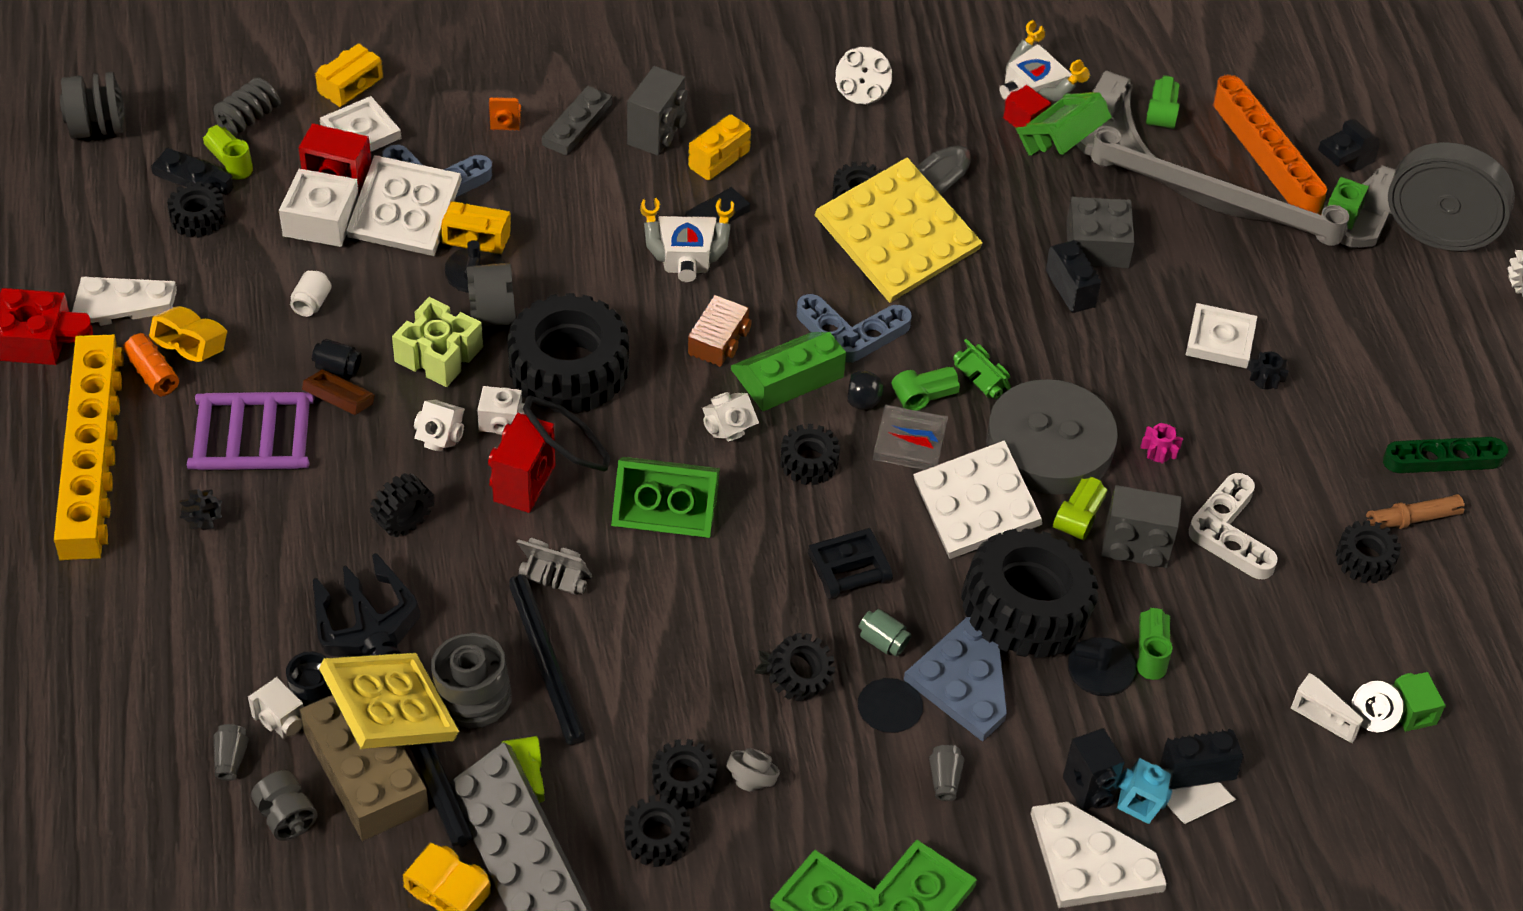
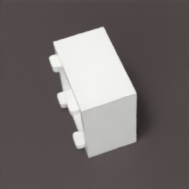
M298 169L279 209L283 236L341 247L347 235L346 229L359 198L357 179Z

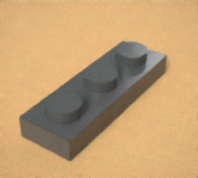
M587 86L542 136V146L567 156L612 105V95Z

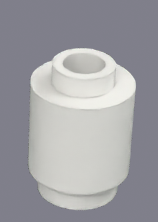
M306 271L302 275L291 294L290 306L297 314L309 317L319 311L332 287L327 276L320 271Z

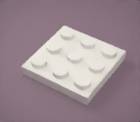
M374 155L346 229L347 236L353 239L435 256L442 237V219L447 212L450 202H454L462 181L461 174Z
M1005 440L913 474L914 481L949 559L978 549L983 542L997 533L1003 535L1004 531L1011 529L1021 532L1025 528L1032 529L1042 525V518Z

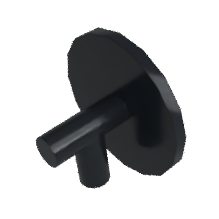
M476 240L469 241L467 244L468 248L457 250L449 256L445 264V277L449 284L457 290L469 293L467 267L505 264L500 254L480 251V243Z
M1093 637L1082 640L1080 643L1077 642V645L1073 647L1068 658V672L1074 683L1082 690L1096 696H1112L1122 693L1131 686L1136 675V662L1131 652L1121 643L1110 638Z

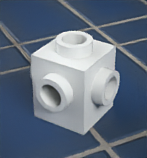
M483 386L477 410L479 431L502 434L506 424H511L517 413L526 415L523 411L525 403H522V390Z
M725 392L711 398L712 404L702 408L705 414L704 425L707 431L713 435V438H726L727 441H732L745 435V429L759 423L748 393H733L730 395L729 392Z
M438 400L424 401L422 411H419L415 418L414 429L417 431L414 439L424 441V447L435 451H443V448L455 446L456 442L460 441L464 431V424L461 422L465 409Z

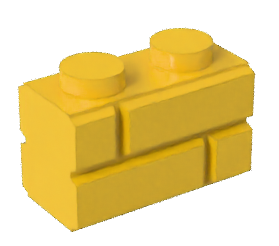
M358 43L351 49L342 51L338 58L329 64L322 65L315 73L317 90L319 94L330 99L337 106L342 107L383 78L382 60L379 56L371 51L369 52L367 48Z
M729 114L689 143L690 155L688 166L706 180H711L736 162L739 157L744 156L750 151L749 139L751 128L732 114Z
M451 201L442 219V244L468 248V242L476 240L480 243V251L502 254L510 236L511 213L510 211Z

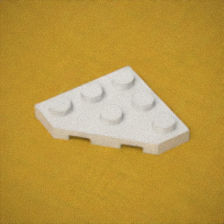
M1069 802L1032 807L1031 817L1059 908L1165 891L1167 884L1157 854Z

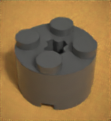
M511 263L467 267L471 317L480 321L482 328L512 325L516 318Z

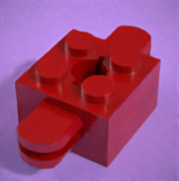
M10 288L1 289L0 361L56 365L63 343L75 344L76 336L93 335L89 315L87 313L70 312L65 293Z

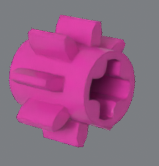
M1159 423L1153 428L1149 426L1146 428L1140 447L1147 449L1148 459L1164 463L1170 458L1177 459L1183 438L1176 437L1175 427Z

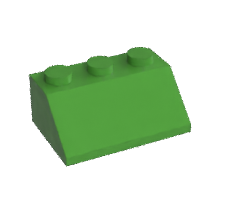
M810 332L731 365V370L763 412L843 378L846 352L830 332Z
M622 457L618 460L611 526L710 538L717 500L720 468Z

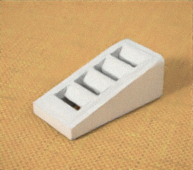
M1311 673L1307 675L1299 686L1291 706L1292 710L1350 743H1353L1363 722L1362 717Z

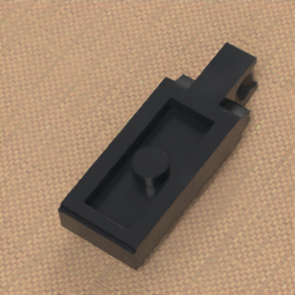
M166 148L151 165L154 176L186 187V183L190 182L192 186H196V182H202L203 187L206 183L212 185V189L216 187L220 193L228 195L234 188L232 175L225 172L222 168L170 148Z

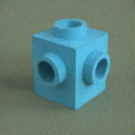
M1139 758L1131 770L1125 768L1120 776L1117 787L1121 791L1117 809L1150 824L1159 810L1164 809L1171 798L1172 790L1168 788L1171 773Z

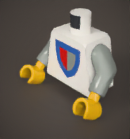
M1032 20L1026 25L1028 37L1026 40H1021L1006 65L1005 84L1000 86V94L1006 100L1011 92L1028 85L1051 102V104H1055L1061 98H1064V94H1069L1076 87L1075 83L1077 81L1081 83L1087 81L1090 77V72L1087 67H1084L1085 65L1081 60H1076L1070 66V73L1039 44L1033 46L1034 42L1044 39L1045 30L1041 26L1037 32L1033 33L1037 24L1035 20Z
M657 198L654 199L655 209L650 211L645 208V199H643L640 211L647 219V222L644 223L646 246L658 261L663 262L665 271L668 273H678V278L681 281L691 282L696 278V273L708 272L710 263L716 262L727 250L731 224H728V219L735 212L732 200L731 208L727 212L720 210L721 199L717 201L716 210L720 218L719 222H716V217L659 216V221H656L655 215L660 207L659 200Z

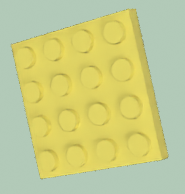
M908 157L817 208L815 213L816 218L889 303L978 251L983 243Z

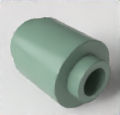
M877 609L874 613L868 611L859 624V628L862 630L860 637L886 655L891 653L898 657L906 648L912 636L911 633L906 631L907 627L881 609Z

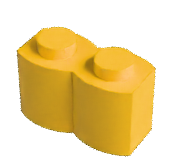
M176 306L152 317L149 337L163 348L176 349L186 359L200 362L224 350L227 330L214 320L201 319L192 310Z
M430 843L403 874L404 888L423 903L433 906L437 911H476L490 895V880L487 873L477 865L472 864L470 866L460 862L456 852L445 845L440 847Z

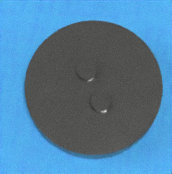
M1448 142L1424 145L1408 153L1397 166L1388 190L1390 211L1404 231L1424 244L1451 251L1477 249L1497 239L1507 226L1515 201L1512 180L1506 170L1494 158L1476 148Z
M1033 380L1012 387L996 401L989 418L986 443L988 447L1005 440L1028 490L1044 494H1070L1075 491L1081 479L1094 477L1100 480L1106 474L1112 463L1117 443V425L1105 403L1087 389L1060 380Z

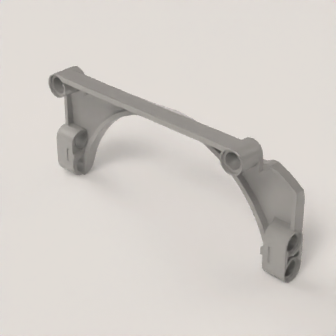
M1109 71L1103 73L1093 92L1101 93L1107 102V108L1112 118L1076 144L1084 154L1090 155L1096 164L1101 166L1115 164L1140 173L1166 185L1181 196L1199 205L1224 214L1252 220L1270 221L1314 234L1325 245L1332 246L1339 243L1349 247H1370L1376 245L1388 217L1392 214L1388 204V190L1396 169L1382 165L1380 169L1378 168L1363 183V185L1369 186L1362 210L1353 229L1350 230L1347 229L1348 212L1341 206H1328L1329 200L1324 202L1322 214L1319 215L1156 158L1141 140L1132 119L1130 94L1133 84L1130 83V78Z

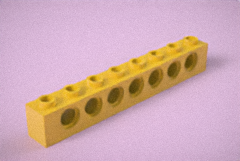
M115 334L75 337L54 532V543L59 560L101 558L102 545L108 543L107 525L104 524V519L110 518V500L107 498V492H111L113 489L112 473L109 472V466L115 465V450L111 444L112 440H117V423L114 421V415H119L120 413L119 397L116 396V391H121L122 376L118 368L119 366H124V351L122 347L117 346Z

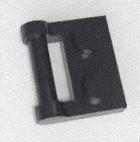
M871 528L808 546V555L823 583L828 599L840 596V592L878 581L883 584L893 580L891 567ZM872 563L875 569L837 580L834 574Z

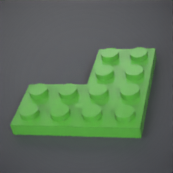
M917 839L875 890L814 850L771 899L770 908L774 911H956L975 888L977 879Z

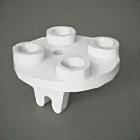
M871 47L850 49L840 59L836 68L835 80L837 88L846 99L856 104H870L879 101L888 92L892 83L890 63L881 52ZM864 68L868 69L866 73L863 72ZM861 79L865 80L863 84L860 83Z

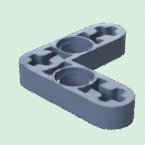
M392 145L383 151V157L422 165L404 146ZM483 155L471 156L444 169L461 174L462 181L456 197L488 182L492 178V162Z
M814 294L801 296L798 299L796 311L797 318L810 332H828L822 329V326L827 324L838 328L830 333L845 350V362L847 363L858 361L907 333L910 329L912 318L910 310L905 306L892 305L851 327L821 297ZM868 330H877L881 333V335L878 337H870L865 332Z

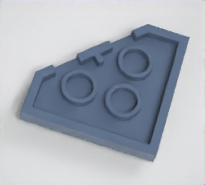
M966 617L905 672L904 681L983 742L1005 721L1007 714L1000 649H998L999 645L993 641L991 643L987 642L982 637V632L980 630L976 631L969 622L971 617Z

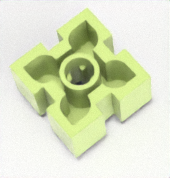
M428 297L414 312L415 322L406 321L392 336L394 360L396 363L415 372L423 368L427 378L448 387L461 372V362L469 363L483 348L482 323L462 312L455 317L450 314L449 306Z

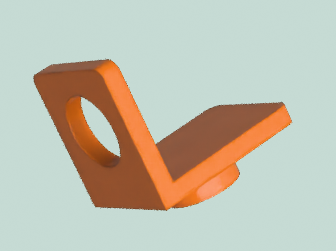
M489 98L490 129H520L521 105L517 98Z

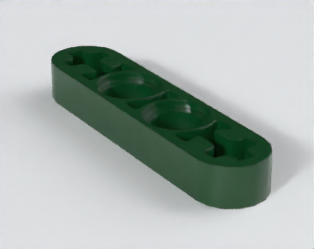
M1496 437L1395 441L1387 446L1383 456V464L1394 473L1496 469L1503 465L1508 453V447L1505 442ZM1453 451H1464L1469 458H1459L1454 455ZM1422 452H1432L1438 459L1429 460L1423 456Z

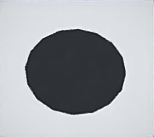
M882 678L872 681L862 689L858 697V711L862 719L872 728L882 732L898 733L910 729L918 722L923 712V701L918 691L909 683L897 678Z

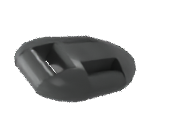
M965 146L943 148L932 153L916 168L941 195L966 173L971 161L970 150Z

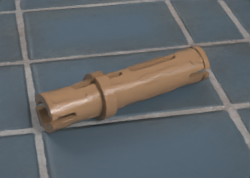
M1455 494L1449 497L1407 505L1400 502L1395 503L1391 508L1368 511L1366 517L1374 518L1367 519L1370 520V526H1374L1375 522L1381 523L1380 529H1385L1386 526L1388 528L1399 527V529L1409 527V524L1462 515L1464 508L1457 509V507L1464 506V501L1459 494Z

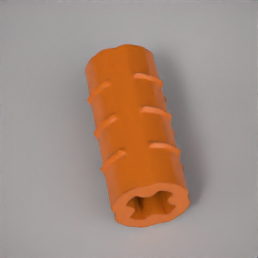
M139 333L131 336L125 342L123 350L130 363L135 366L137 373L142 376L145 384L150 387L154 394L160 397L166 396L178 387L179 378L173 371V367L167 363L165 356H162L158 346L154 345L149 336Z

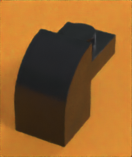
M1351 119L1344 122L1340 132L1320 141L1318 150L1337 167L1344 164L1352 172H1356L1375 162L1380 141L1360 122Z

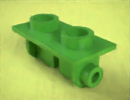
M965 339L964 342L967 349L964 352L958 351L954 355L955 367L969 380L977 373H980L973 383L986 397L998 399L1002 395L1004 387L1007 390L1011 389L1008 381L1011 377L1001 364L998 363L994 366L988 360L990 359L989 354L981 345L977 344L974 347Z

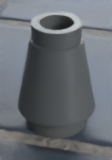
M224 724L219 726L218 732L213 735L215 777L231 781L237 777L249 738L244 727L235 724Z
M936 746L933 748V754L929 757L935 798L941 801H952L957 798L965 759L961 755V749L956 746Z

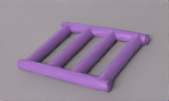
M305 392L196 394V405H199L193 457L188 458L187 469L253 470L308 468L309 460L305 453L309 406L314 404L315 396ZM231 405L226 457H206L212 406ZM245 405H264L259 456L239 457ZM277 405H296L292 456H272Z

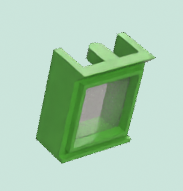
M1101 93L1064 94V98H1061L1026 124L1027 127H1015L1028 155H1033L1038 150L1046 152L1052 147V140L1059 154H1064L1112 118L1107 108V102Z

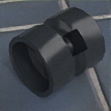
M314 651L300 653L294 656L286 667L288 688L303 703V707L332 695L319 669L323 659L327 658L322 653Z

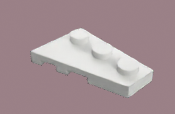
M81 277L72 312L87 313L91 323L99 322L100 326L112 324V319L129 316L134 320L155 316L173 307L177 291L175 281Z

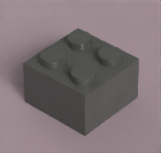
M656 66L652 67L627 101V145L659 156L664 147L671 144L674 133L678 128L684 126L687 119V112L684 110L688 91L685 90L684 76Z
M1071 197L1066 221L1067 242L1072 240L1078 241L1077 245H1080V249L1086 254L1085 257L1088 258V262H1091L1090 266L1129 268L1134 248L1131 200Z
M1115 485L1105 525L1101 556L1118 561L1124 560L1152 567L1167 568L1178 530L1182 497Z

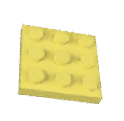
M416 653L323 659L319 669L360 749L454 741L459 730Z

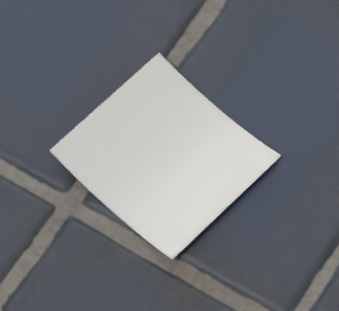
M1220 782L1172 789V795L1167 806L1186 824L1236 799Z

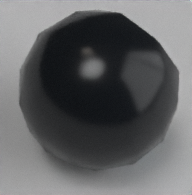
M867 370L851 374L847 402L859 410L875 407L881 401L884 394V386L881 379L876 374Z

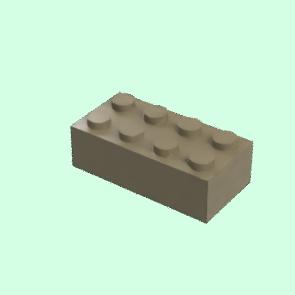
M333 695L300 709L304 734L362 841L429 812L426 787L402 745L360 749Z

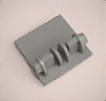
M530 538L528 542L517 540V544L529 559L528 562L523 561L521 563L519 574H523L529 581L541 584L543 579V585L548 586L556 569L552 588L557 589L559 587V590L576 595L577 592L584 593L587 581L582 579L583 577L591 579L592 574L587 568L586 563L580 558L579 553L567 548H561L560 552L548 549L549 545L534 538Z

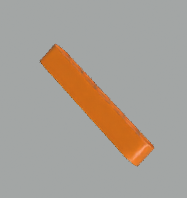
M1233 75L1220 77L1214 99V107L1290 205L1321 215L1327 193L1326 185L1244 82Z

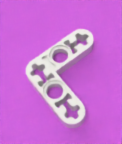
M1234 473L1226 478L1193 516L1189 527V536L1191 540L1251 577L1267 579L1273 575L1277 564L1275 552L1230 525L1250 502L1255 488L1253 480L1248 475ZM1242 488L1236 493L1235 498L1231 496L1233 489ZM1218 504L1225 505L1229 508L1230 512L1226 514L1219 513L1213 506ZM1204 527H1208L1205 531L1200 530ZM1227 541L1237 542L1241 549L1236 551L1230 550L1224 543ZM1261 560H1262V561H1265V562L1262 563L1261 565L1257 564V563H1259Z

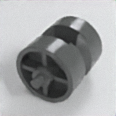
M288 770L277 771L264 777L256 784L251 793V798L259 812L267 818V825L273 835L281 841L291 840L305 833L313 826L318 815L309 798L301 793L302 788L296 777Z

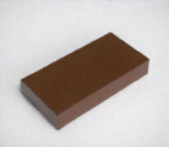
M323 369L303 381L302 390L354 415L370 407L374 402L375 395Z

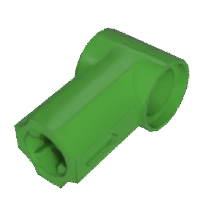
M1163 76V78L1155 80L1152 99H1150L1147 113V125L1170 129L1175 128L1179 109L1177 98L1180 84L1176 83L1174 77Z
M945 367L919 375L914 370H905L896 375L891 383L900 403L907 412L919 411L930 400L959 393L960 389L958 374L954 367Z
M1150 608L1148 611L1141 612L1139 616V658L1137 670L1140 675L1147 679L1158 680L1166 675L1173 649L1170 642V615L1165 614L1163 609Z

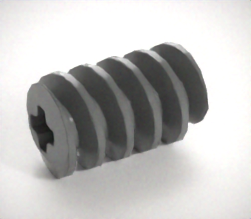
M255 77L250 80L249 84L243 85L240 90L238 89L232 95L224 98L223 102L215 104L214 116L219 127H225L236 137L237 131H245L246 125L252 126L255 123V119H262L263 113L269 114L272 112V107L277 108L280 106L281 101L275 89L267 81Z

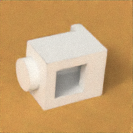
M277 677L248 696L252 717L256 721L260 719L269 731L274 729L284 739L287 736L296 734L302 728L300 709L303 708V703Z

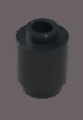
M326 338L321 344L317 343L312 353V361L315 362L316 369H323L342 377H347V375L354 377L359 370L362 353L355 351V347Z

